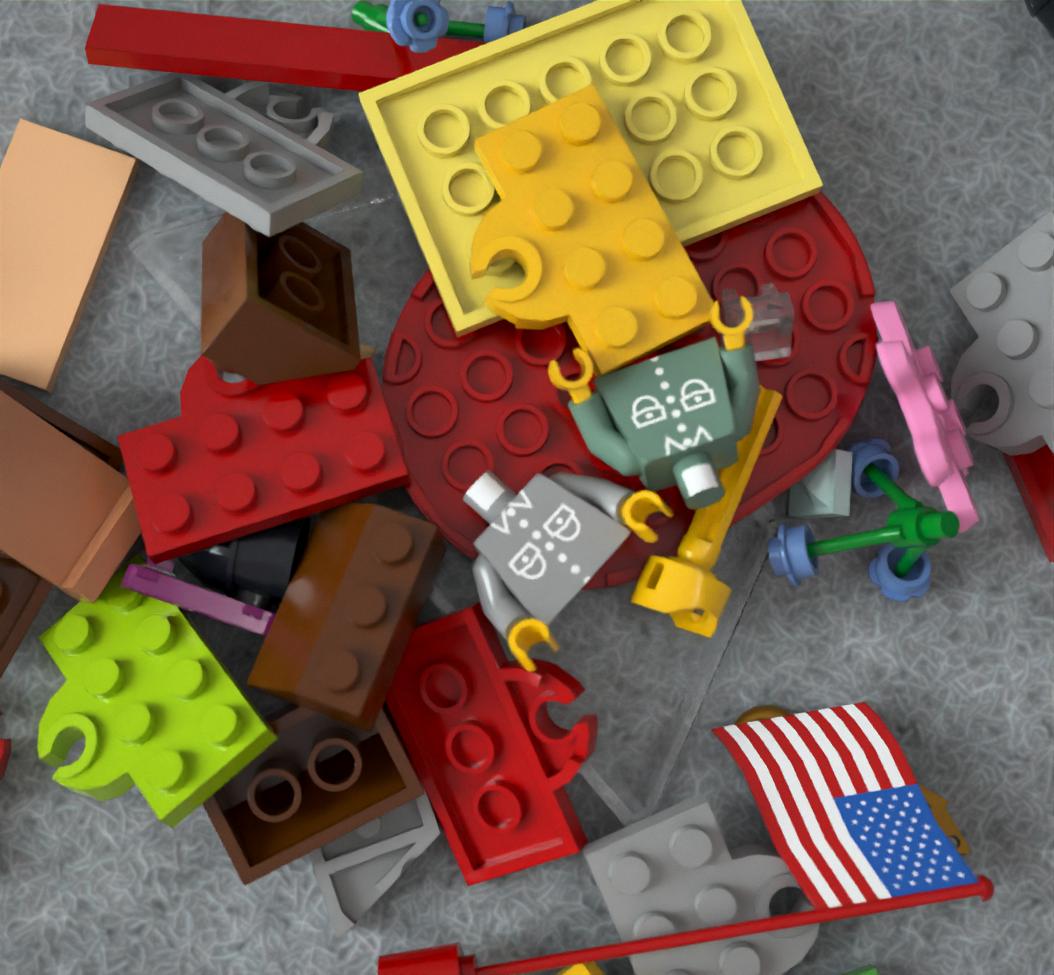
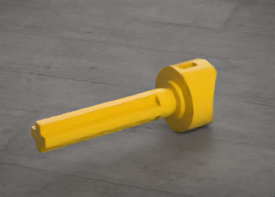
M760 384V395L751 432L744 439L737 442L738 461L732 466L717 470L725 490L724 496L715 504L696 510L688 532L683 536L678 548L677 558L668 556L666 559L655 555H648L631 596V603L662 613H668L676 627L711 638L715 633L732 592L729 586L717 580V575L710 571L718 560L721 545L783 397L780 393L767 390Z

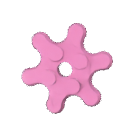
M895 301L875 302L870 306L883 342L876 344L881 364L893 390L897 394L913 436L915 451L925 477L931 488L939 486L948 511L954 512L958 517V533L962 534L980 521L977 507L965 479V476L969 474L968 467L973 466L974 462L964 437L967 435L964 422L953 399L947 401L941 382L944 381L930 345L915 349Z

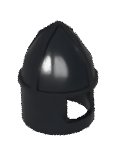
M310 515L179 556L178 560L204 586L226 597L233 598L235 589L243 586L269 593L273 603L281 604L308 542Z

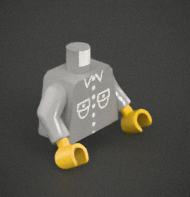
M487 470L465 494L462 500L490 524L474 543V548L479 555L475 559L472 568L483 613L509 642L512 652L528 671L536 669L527 656L532 645L538 642H545L549 644L555 653L559 650L557 641L547 627L627 539L631 532L624 525L627 524L645 542L652 543L658 539V536L649 527L644 525L645 519L653 512H663L668 517H671L673 513L655 493L649 491L635 493L606 479L559 472L549 478L537 473L517 495L494 473Z

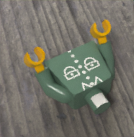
M740 296V304L743 310V320L738 327L728 328L720 322L718 301L713 304L710 310L712 326L719 333L724 334L725 345L720 347V349L714 337L616 370L601 377L593 378L595 390H590L588 385L593 373L591 358L581 349H573L575 359L581 366V375L575 382H568L560 375L559 367L555 360L550 362L548 368L549 378L552 383L562 390L569 391L572 400L568 403V407L588 449L593 455L624 476L638 475L648 491L656 492L678 484L685 504L690 509L708 507L718 502L724 496L725 490L717 470L732 466L738 461L737 442L750 434L760 395V386L753 343L746 342L744 331L750 326L753 319V310L749 301Z

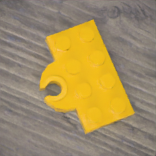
M594 84L586 86L475 139L474 150L502 201L485 213L473 234L469 264L471 280L485 277L490 265L496 260L503 258L517 261L526 273L525 281L518 287L511 289L495 287L485 295L484 304L493 313L516 325L515 328L542 330L567 321L581 349L591 358L596 377L619 370L711 324L710 310L714 302Z

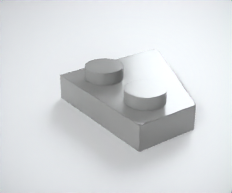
M426 791L425 794L308 853L336 937L346 934L415 859L441 834L439 822Z

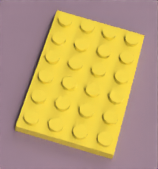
M597 0L358 93L362 108L457 337L504 319L493 313L484 304L485 295L495 287L507 289L518 287L526 279V273L521 264L513 259L503 258L496 260L490 265L485 277L471 280L469 264L473 234L485 213L502 201L474 150L475 139L591 84H594L683 247L820 192L823 183L741 0Z

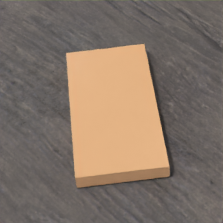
M21 118L0 167V376L51 393L136 178L140 163L136 158Z

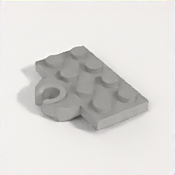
M170 73L85 104V122L88 129L268 237L283 232L287 228L361 194L363 171L329 153L334 113L327 112L321 106L311 109L310 115L301 119L304 97L294 93L270 89V82H248L224 94L191 74Z
M1051 210L949 290L978 335V338L961 355L951 378L950 400L953 399L961 417L965 419L975 414L979 402L984 396L997 392L999 405L993 417L985 422H972L966 432L973 440L1010 456L1033 453L1046 444L1054 454V211Z
M703 793L586 844L582 849L622 942L815 910L805 895L801 896L794 908L786 913L774 914L769 912L770 900L779 889L785 887L800 888V886L773 845L748 843L728 850L709 802ZM820 923L629 955L628 958L636 975H782L803 960L816 941Z

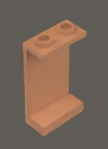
M0 390V551L77 601L95 603L142 532L129 480Z

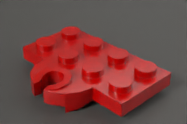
M201 355L188 369L180 391L181 416L117 436L147 555L154 564L411 483L371 356L361 359V362L354 370L258 385L248 379L237 383L224 381V372L214 366L208 358Z
M480 601L415 626L385 698L386 704L468 886L569 856L583 849L588 840L564 785L573 780L594 752L598 731L597 714L584 715L572 729L561 728L551 720L547 711L548 701H556L567 705L577 699L586 689L578 679L557 664L529 658L536 669L528 671L519 660L508 661L491 621L483 613Z

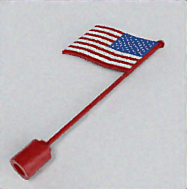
M866 702L711 729V732L726 747L742 771L777 853L815 910L478 967L476 955H464L460 942L380 955L377 970L378 975H517L980 896L982 902H986L994 894V884L985 875H977V878L935 821L899 743L876 712Z

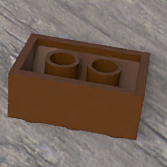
M226 211L202 242L201 355L208 358L221 371L229 374L237 373L258 385L354 370L361 362L350 249L304 222H300L283 232L268 237L252 229L247 223Z
M346 503L321 511L246 685L372 733L446 552L438 526L377 504Z
M385 701L372 733L291 703L263 717L278 739L203 802L202 805L245 886L425 794V790Z

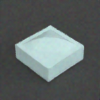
M833 450L814 470L791 486L788 516L806 519L849 516L853 452Z

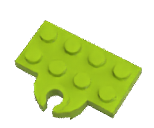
M136 554L112 575L95 603L80 601L38 637L67 681L48 702L39 723L37 749L40 760L54 768L65 761L71 746L77 740L85 737V748L80 758L70 765L60 766L51 778L72 792L96 798L101 802L123 796L133 786L137 785L158 819L169 827L174 828L276 741L278 737L183 608L121 587L128 565L144 566L147 562L139 554Z

